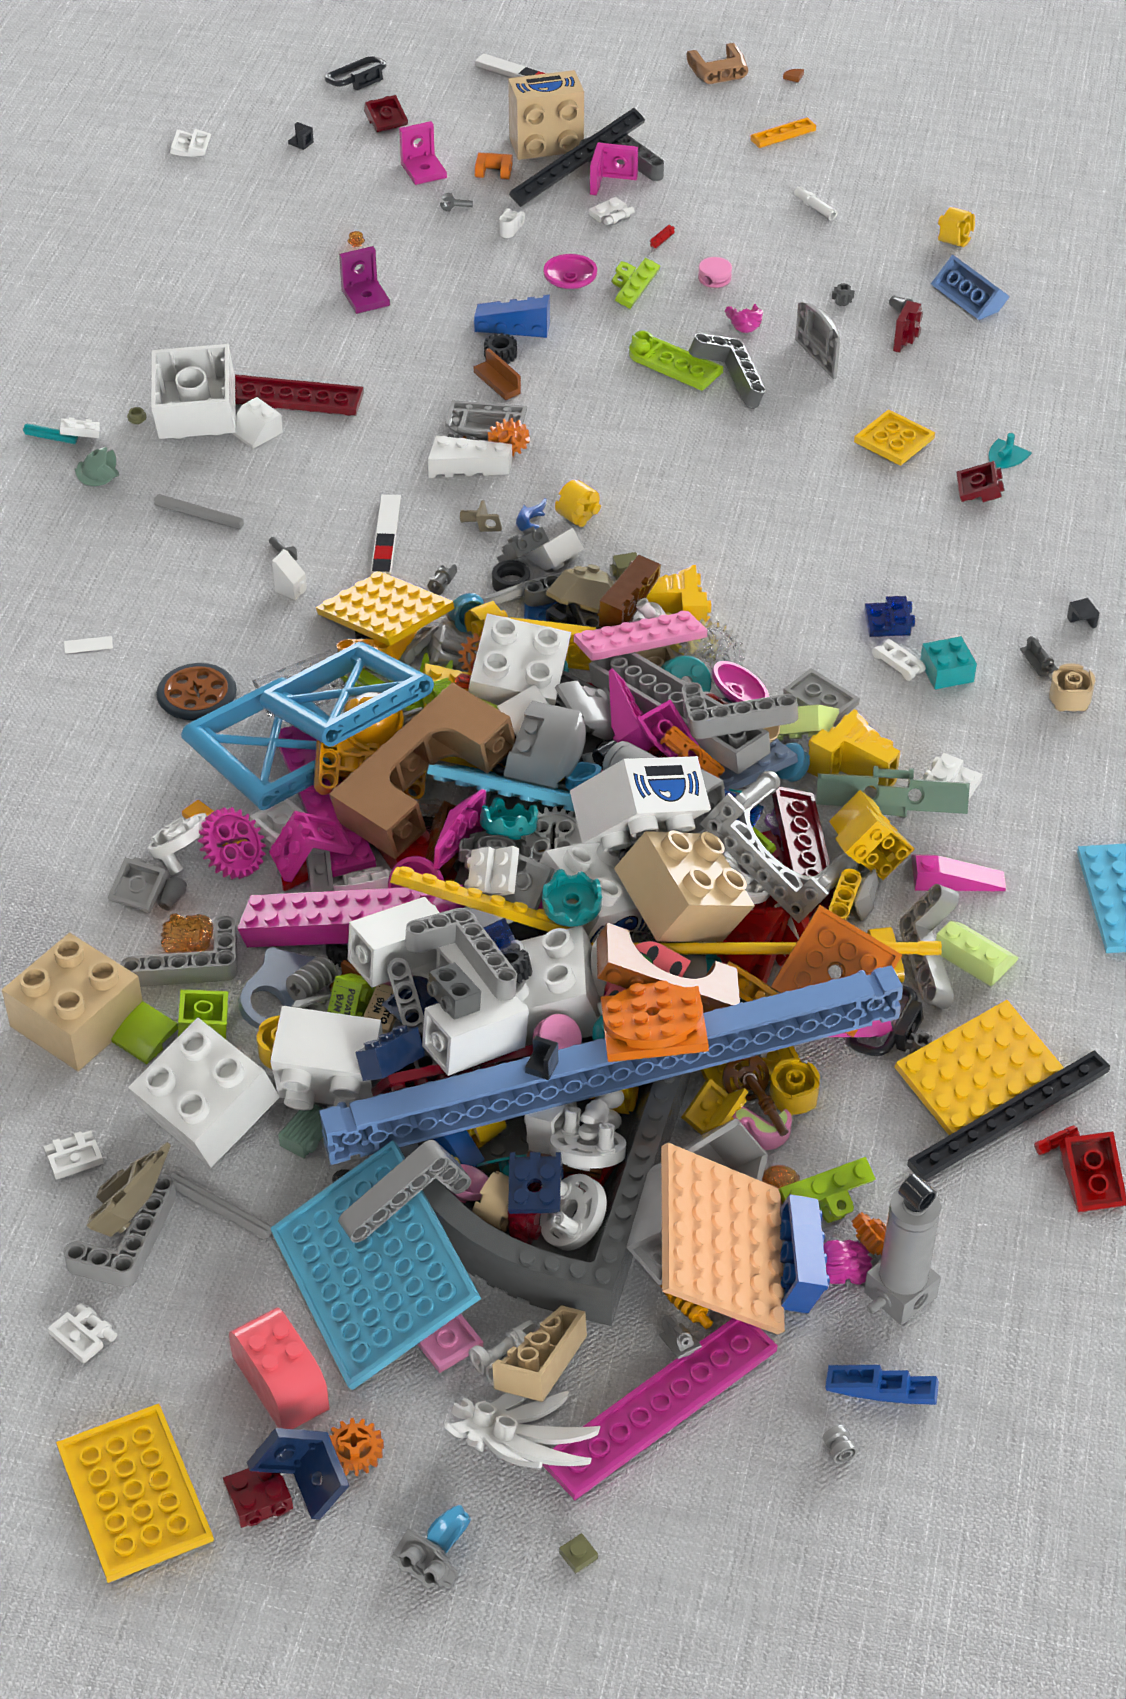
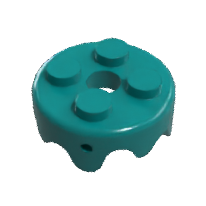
M677 656L662 664V669L677 678L682 679L684 676H687L691 682L700 684L703 692H710L712 684L711 674L707 666L698 658Z
M497 797L489 808L485 805L482 806L480 825L486 830L487 834L503 835L513 840H519L522 836L530 835L537 829L538 809L536 805H531L528 811L521 803H517L513 809H506L503 799Z
M563 869L557 870L552 880L543 886L542 905L545 914L550 920L562 926L578 927L591 922L597 917L602 907V891L599 879L592 880L582 871L570 876ZM575 899L578 902L576 904H569L566 901Z

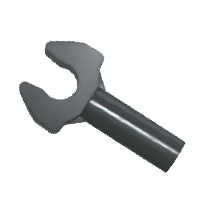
M453 193L442 195L444 201H449L448 203H440L441 208L445 211L450 212L454 206L473 207V201L455 199Z
M275 537L269 539V543L279 553L283 549L287 550L293 559L297 560V549L294 546L285 547Z

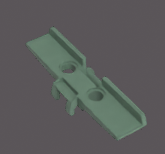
M873 766V776L818 773L816 805L844 806L859 790L864 792L867 786H874L877 791L875 797L871 799L877 804L883 815L906 818L907 810L968 814L970 783L913 779L914 768L895 770L879 769L878 766ZM878 777L908 779V786L893 787L879 785ZM919 789L921 792L920 799L917 801L910 800L908 796L910 790Z

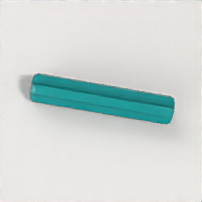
M26 423L23 428L25 435L76 444L78 436L60 434L59 429Z

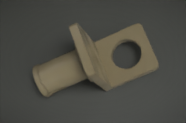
M481 500L477 510H461L460 512L461 523L477 522L480 532H497L502 530L499 515L488 514L485 500ZM486 520H494L496 525L493 527L488 526Z

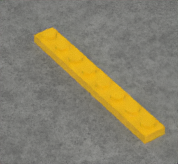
M396 867L390 883L547 932L557 928H573L553 922L545 914L544 909H531L522 902L512 903L499 895H486L477 888L467 889L454 881L445 882L438 880L432 874L425 873L422 875L416 873L409 867Z

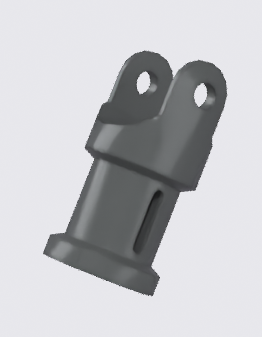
M453 564L450 568H445L444 565H441L435 572V577L430 579L427 584L428 589L436 595H441L445 590V586L456 575L457 566Z

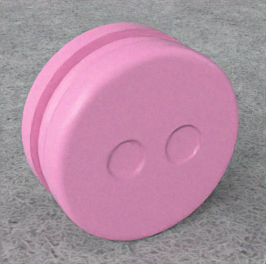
M721 257L706 258L699 264L698 279L707 287H724L731 281L732 265L728 260Z
M554 1014L540 1021L533 1032V1039L535 1036L557 1042L558 1050L573 1045H580L582 1042L579 1026L571 1017L564 1014Z

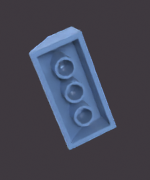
M953 254L931 282V285L978 320L999 312L1010 297Z

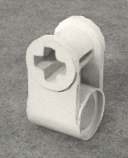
M506 208L499 217V235L503 238L513 237L518 229L522 227L525 213L523 211H511L510 208Z

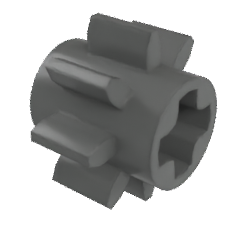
M841 283L834 287L832 299H836L835 303L839 306H847L849 303H852L855 291L851 290L850 285Z
M923 1031L918 1032L916 1035L911 1033L909 1040L906 1042L905 1049H909L910 1055L931 1043L933 1036Z

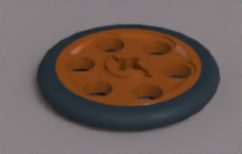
M191 663L179 666L167 673L160 681L156 695L161 708L175 718L195 721L232 702L235 699L237 688L233 677L225 669L209 663ZM202 675L208 676L206 679H198ZM179 680H187L183 684L177 683ZM194 685L196 686V690H198L199 697L197 696V692H195ZM215 685H221V686H222V687L219 688V689H214V688H212V687L215 686ZM174 694H180V695H181V696L178 697V698H172V697H171V696L174 695ZM209 699L216 700L214 703L206 702ZM187 704H195L192 708L185 707Z

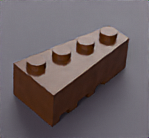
M638 555L634 561L630 562L628 568L600 600L597 614L599 616V626L611 627L621 625L624 622L630 623L638 611L636 608L637 602L648 596L660 578V563Z
M445 800L432 821L426 859L433 864L435 847L448 813L456 807V805ZM458 852L439 868L444 880L458 861Z

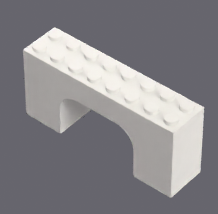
M426 897L349 922L348 960L371 987L389 982L390 978L387 970L389 962L395 958H402L408 962L412 975L422 976L429 979V971L455 962L481 990L480 1011L455 1020L442 1009L439 1003L425 1008L422 1046L448 1076L525 1047L529 1017L527 1005L522 1003L516 995L513 999L507 1001L497 999L455 943L419 953L410 952L405 948L406 924L411 920L439 913L436 906L431 904ZM397 966L392 973L395 976H402L406 969L402 966Z

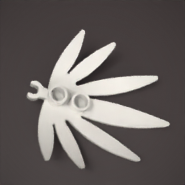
M569 1391L546 1397L543 1402L534 1401L522 1406L519 1405L527 1398L506 1392L492 1403L481 1401L476 1403L475 1407L466 1398L462 1399L461 1406L454 1403L451 1413L465 1420L452 1424L445 1422L444 1429L458 1438L468 1436L467 1444L483 1452V1442H485L494 1454L507 1462L541 1469L542 1464L555 1466H582L590 1464L592 1458L567 1454L537 1443L567 1444L583 1441L597 1436L600 1426L551 1427L520 1424L540 1419L559 1408L566 1402Z

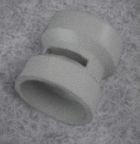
M845 1425L834 1426L823 1434L822 1438L826 1446L831 1449L830 1454L835 1463L847 1462L857 1455L858 1449L854 1441L849 1439L850 1433Z

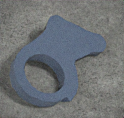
M275 947L268 948L265 952L262 967L245 984L240 993L238 1003L242 1017L251 1026L258 1029L260 1024L268 1019L259 1015L250 1003V996L259 991L270 992L281 1001L282 1006L291 1007L295 1001L287 991V977L294 974V972L315 957L299 955Z

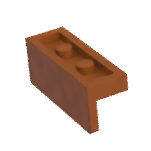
M486 349V361L473 366L474 373L504 400L521 394V376L491 349Z

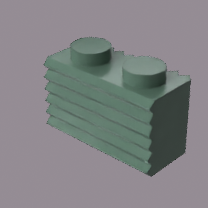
M314 1104L311 1110H299L279 1132V1145L303 1159L306 1158L309 1152L313 1153L321 1138H323V1128L319 1112L323 1108Z

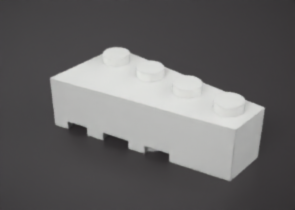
M436 436L428 458L429 478H436V475L445 474V477H453V474L465 473V476H473L476 473H482L483 476L509 475L512 465V444Z

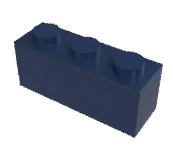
M407 1025L398 1026L392 1029L393 1032L379 1035V1040L364 1043V1048L355 1052L362 1080L383 1079L424 1057L425 1053L418 1027L407 1028Z

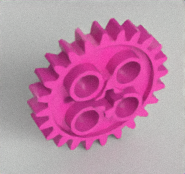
M233 807L217 809L205 817L206 821L201 823L203 829L198 832L203 837L198 839V842L204 845L199 849L206 852L203 859H210L208 866L212 867L215 865L216 874L222 871L223 877L225 878L230 875L231 880L237 877L239 879L248 877L257 871L259 865L264 862L261 858L266 853L261 849L266 847V844L260 841L265 838L263 835L258 834L261 827H254L256 820L249 821L248 813L242 816V810L239 809L235 812ZM243 839H246V840H247V841H242V842H240L239 844L234 843V842H238V841L243 840ZM225 843H228V845H225L224 847H217V845H223Z

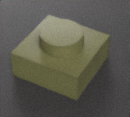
M582 1533L559 1547V1554L575 1574L598 1559L597 1551Z

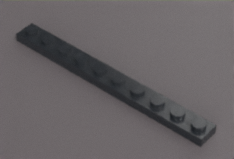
M635 107L512 189L509 195L520 207L592 159L597 143L614 144L645 122V118Z
M1094 1050L908 1159L907 1166L921 1179L926 1181L1108 1073L1110 1065Z

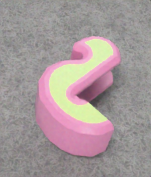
M747 1107L736 1110L732 1116L742 1123L764 1150L777 1149L789 1139L791 1134L792 1118L787 1109L779 1115L789 1131L785 1136L779 1135L773 1123H769Z

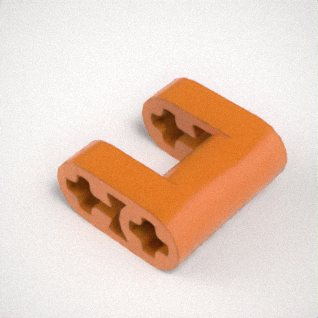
M478 152L475 164V177L484 178L487 168L501 169L500 178L510 179L513 155Z

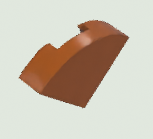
M804 69L788 70L783 74V79L798 83L804 75Z

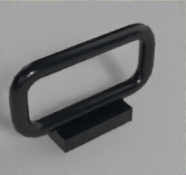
M375 56L364 57L327 73L325 81L336 87L352 83L353 89L360 90L383 80L382 70L386 68L387 64L385 60ZM368 63H374L372 65H369L365 68H362L351 73V76L346 79H334V77H337L348 71L356 69L360 66H363Z
M903 986L902 995L907 996L908 1001L899 1019H897L893 1031L890 1032L882 1046L873 1047L859 1043L857 1041L858 1037H848L849 1046L859 1053L877 1057L889 1053L895 1044L898 1050L906 1052L905 1045L907 1040H909L910 1034H916L924 1019L922 1002H918L917 993L912 988Z

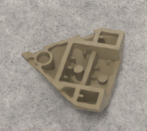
M597 565L575 566L573 569L564 570L546 591V595L559 603L566 605L576 603L581 606V609L598 613L600 600L612 587L613 583L608 574L600 570V567Z
M166 1142L158 1151L153 1150L131 1163L125 1171L121 1169L101 1185L96 1197L103 1205L89 1216L86 1226L109 1237H112L116 1232H124L131 1224L130 1220L152 1195L171 1145Z

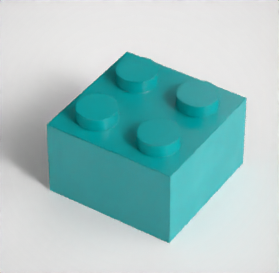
M962 636L922 643L920 660L925 664V673L935 690L974 682L977 663Z

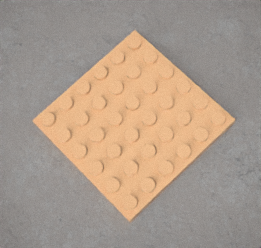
M671 1143L662 1145V1292L777 1335L785 1332L784 1307L781 1306L784 1291L781 1286L783 1263L780 1262L782 1240L780 1239L781 1196L779 1188Z

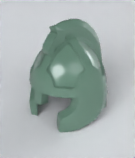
M107 447L92 451L83 462L78 463L77 468H74L79 481L88 486L105 485L119 476V472L115 468L117 465L115 452L113 449L107 452Z

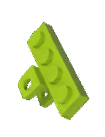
M646 257L637 269L633 265L621 261L616 267V274L611 280L615 286L621 288L615 301L631 309L659 272L661 266Z
M863 1157L786 1185L778 1190L783 1204L790 1194L818 1199L819 1210L822 1211L823 1219L827 1223H832L853 1212L854 1205L848 1191L875 1181L876 1178L867 1158Z

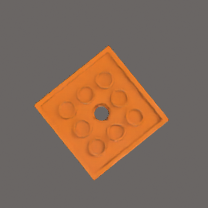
M819 905L770 988L781 994L785 991H793L809 985L828 982L834 979L828 973L829 967L832 965H836L841 969V976L837 979L851 976L860 970L865 971L866 975H871L872 971L876 968L892 965L894 969L902 954ZM858 1029L845 1033L853 1038Z
M664 980L647 984L635 983L630 988L616 995L601 997L608 1062L709 1051L699 986L682 987L670 984Z

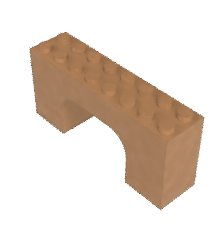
M452 682L329 794L340 824L396 859L426 831L418 801L403 792L428 770L429 765H434L437 761L447 757L462 758L488 774L512 751L516 739L510 716Z

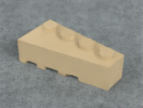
M560 1306L540 1323V1328L537 1331L528 1333L521 1345L518 1347L513 1346L509 1349L507 1356L502 1361L498 1359L492 1364L494 1389L543 1402L587 1337L585 1311Z

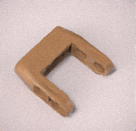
M735 43L726 44L727 59L705 62L697 50L687 51L686 54L687 62L693 72L707 84L741 79L749 71L744 55Z

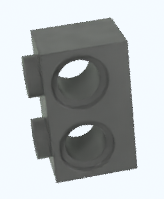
M455 962L429 971L428 993L439 1002L442 1009L454 1020L480 1011L481 990Z

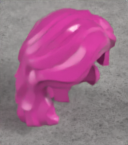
M754 304L751 310L746 308L738 312L735 308L733 310L732 306H728L724 311L734 328L741 333L755 331L760 327L763 318V311L756 304Z
M850 1239L845 1241L828 1240L823 1244L824 1253L827 1254L826 1273L829 1275L830 1284H844L847 1279L856 1285H861L866 1281L867 1272L872 1269L871 1261L873 1258L868 1255L870 1252L861 1242Z

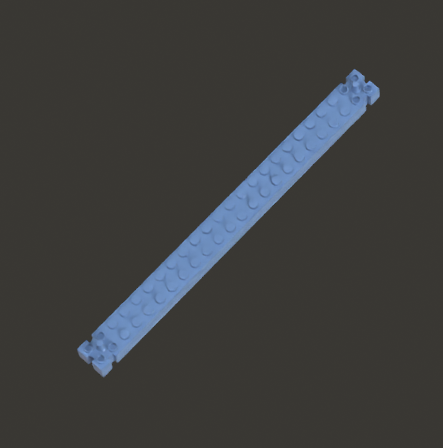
M891 965L876 968L872 971L871 975H866L865 971L860 970L848 977L832 979L828 982L809 985L793 991H785L781 994L762 997L757 1000L738 1003L733 1006L703 1013L709 1045L708 1052L608 1062L606 1041L603 1038L558 1050L559 1062L549 1080L525 1073V1066L530 1057H525L517 1061L501 1063L497 1066L454 1075L450 1078L431 1081L386 1094H379L375 1097L355 1100L349 1103V1107H347L345 1102H340L337 1106L319 1110L323 1128V1142L330 1164L333 1165L351 1160L350 1156L359 1154L360 1157L372 1155L392 1140L399 1147L872 1026V1022L880 1020L883 1023L899 1019L901 1005L898 1000L902 999L903 986Z

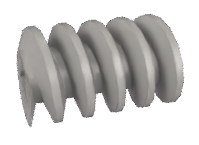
M315 957L294 972V974L287 977L286 988L290 997L294 1001L312 997L313 994L323 989L325 985L335 980V977L338 976L337 968L327 957Z

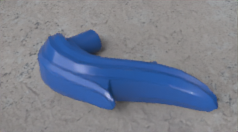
M546 498L533 507L523 505L516 518V525L520 531H524L532 526L535 529L539 528V525L532 524L529 520L536 516H545L543 510L546 506Z

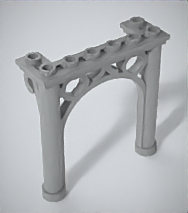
M765 771L757 777L753 784L735 798L728 793L700 824L709 833L717 836L722 841L725 850L800 923L829 894L828 892L838 884L843 870L849 868L857 870L860 864L843 851L818 875L805 876L792 871L775 859L759 841L750 823V811L780 787L778 775L772 771Z

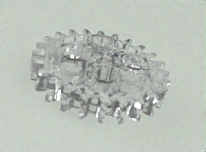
M710 618L706 623L701 619L699 622L707 629V638L679 643L682 646L679 652L684 653L683 656H692L701 660L707 666L711 674L712 683L715 684L712 677V669L715 664L720 661H728L743 667L741 663L745 660L742 657L745 650L739 649L743 643L736 641L739 636L732 635L733 629L726 630L727 624L721 627L719 626V620L713 624Z

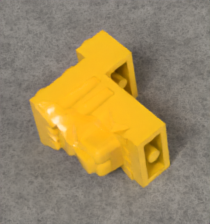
M691 565V567L679 571L678 574H671L669 576L665 574L658 579L646 597L649 602L659 604L665 613L676 614L680 611H689L706 629L710 628L711 621L707 613H711V600H707V592H702V587H698V585H701V574L697 573L696 565Z
M853 709L848 715H844L840 723L836 727H832L829 732L822 729L818 734L813 735L808 742L810 765L807 772L818 777V773L838 774L840 771L847 775L873 776V766H878L879 769L898 770L900 750L894 748L892 740L881 737L877 731L869 727L868 722L856 709ZM878 777L879 785L893 786L897 781V778Z
M861 790L829 820L838 834L835 839L843 851L858 864H863L870 871L875 869L877 876L882 880L915 850L897 832L898 830L890 824V821L881 813L877 804Z

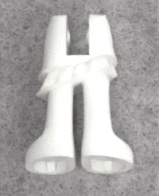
M621 1090L596 1096L595 1100L586 1105L585 1111L580 1117V1120L584 1122L579 1127V1135L582 1139L592 1140L599 1137V1124L602 1123L615 1125V1130L620 1127L621 1117L612 1108H617L623 1103L624 1094Z
M529 1320L510 1329V1332L506 1333V1338L488 1351L482 1346H474L469 1349L468 1353L473 1365L480 1374L486 1373V1378L490 1384L494 1386L492 1364L506 1355L507 1351L513 1346L518 1347L524 1342V1337L528 1333L535 1331L536 1324Z

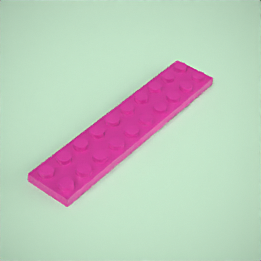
M294 726L280 729L279 739L317 741ZM279 747L289 773L314 761L316 757V750ZM340 777L338 778V784L336 785V787L342 783ZM327 779L322 780L325 786H331ZM314 785L298 793L306 813L338 820L329 794H319L316 792ZM341 824L354 850L350 856L329 851L332 877L376 867V859L368 841Z
M732 1318L700 1341L701 1348L695 1350L689 1356L675 1359L583 1426H600L597 1436L579 1442L558 1444L553 1448L567 1454L592 1458L590 1464L582 1466L542 1464V1466L575 1501L777 1352L778 1345L760 1328Z

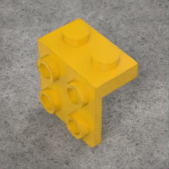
M708 1079L681 1118L702 1135L733 1120L732 1116L735 1111L740 1110L746 1103L745 1097L748 1091L743 1088L728 1094L713 1080Z

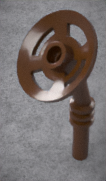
M755 1055L728 1062L722 1075V1082L728 1094L735 1092L730 1084V1077H733V1083L738 1090L743 1088L752 1090L753 1094L746 1095V1101L757 1098L759 1100L758 1105L764 1115L769 1116L779 1135L785 1136L789 1131L777 1113V1106L774 1104L771 1096L766 1095L764 1092L769 1083V1069L765 1061ZM749 1060V1066H744L738 1071L734 1068L738 1063ZM758 1064L761 1066L763 1070L764 1079H762L761 1072L758 1069V1067H756ZM738 1078L739 1081L743 1084L742 1086L739 1085Z

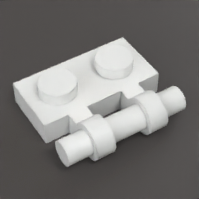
M617 197L589 209V215L598 222H604L605 225H613L618 220L626 219L635 212L632 206L627 208V204Z
M69 417V419L61 418L60 434L99 438L100 422H92V419L83 421L74 420L75 418Z
M91 1130L84 1133L79 1131L74 1133L72 1137L63 1140L56 1139L51 1144L43 1146L56 1180L104 1164Z
M79 1304L75 1308V1312L78 1314L75 1318L69 1312L65 1313L48 1327V1332L84 1364L104 1347L100 1338H106L112 1342L116 1339L117 1333L112 1330V1325L107 1321L100 1320L96 1316L97 1313L91 1307L86 1308L83 1304ZM90 1324L93 1329L90 1331L84 1325Z

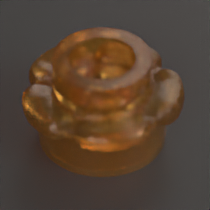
M353 231L349 234L347 241L353 247H360L365 242V239L361 232Z

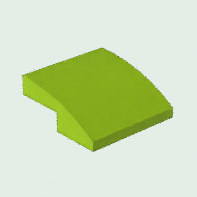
M142 1001L125 1018L111 1038V1041L147 1065L163 1050L162 1044L178 1030V1023Z

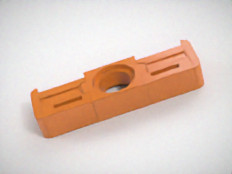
M676 726L667 730L660 740L661 745L665 743L667 747L678 754L677 757H689L688 751H694L698 757L700 768L718 778L725 771V768Z

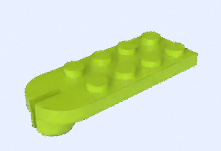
M640 330L632 335L629 356L633 361L703 391L723 373V366L706 359L695 358L688 351L653 337L648 331Z

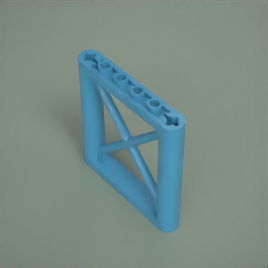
M357 642L265 690L260 697V704L267 711L327 746H334L426 697L432 692L434 682L430 676L364 642ZM363 667L392 681L390 683L354 687ZM351 672L343 689L312 693ZM368 692L381 693L341 714L349 697L359 696ZM338 698L328 720L299 704Z
M283 677L187 724L181 733L182 739L260 810H267L314 785L315 760L270 783L269 777L276 747L316 750L317 741L279 739L283 719L276 715L270 738L216 733L264 710L260 704L262 693L286 680ZM313 702L299 703L328 720L329 716ZM220 743L267 746L260 779ZM323 758L325 764L332 765L330 759Z

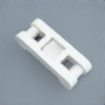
M890 639L882 642L881 646H876L872 649V655L876 659H882L902 673L907 681L913 679L915 674H920L926 669L925 664Z

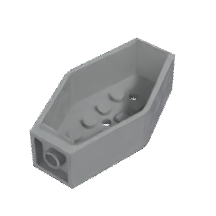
M737 1118L702 1134L682 1147L692 1153L762 1181L768 1154ZM661 1162L653 1166L647 1173L626 1246L658 1285H662Z

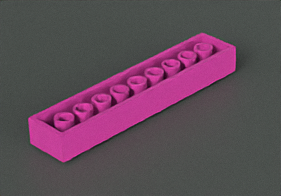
M406 887L250 895L237 929L247 948L342 944L349 941V922L422 897H426L431 904L435 905L439 913L466 906Z

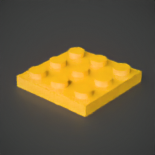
M888 409L855 435L854 443L901 466L935 439V432Z

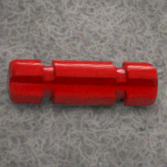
M670 224L650 239V246L654 248L660 246L675 233V227Z
M1075 1125L1069 1126L1043 1140L1035 1142L1034 1147L1039 1155L1045 1154L1059 1147V1142L1064 1138L1080 1136V1132Z

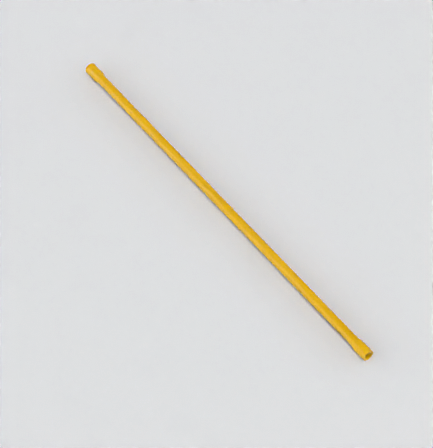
M941 941L882 942L900 954L941 955L942 953ZM797 942L659 944L678 954H790ZM495 943V944L497 945V947H499V946H501L503 943Z

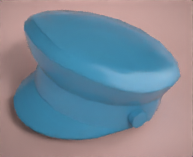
M466 593L453 601L455 609L448 612L450 618L455 621L456 628L461 632H467L464 619L465 613L474 607L484 604L483 599L474 593Z
M792 742L787 743L786 746L797 754L798 762L775 773L781 779L796 782L806 774L810 765V756L807 752H804L800 744Z
M590 762L577 763L571 775L566 778V788L570 791L601 772V766Z
M462 1505L454 1506L435 1519L427 1531V1539L440 1546L444 1553H447L470 1524L471 1517L464 1511Z

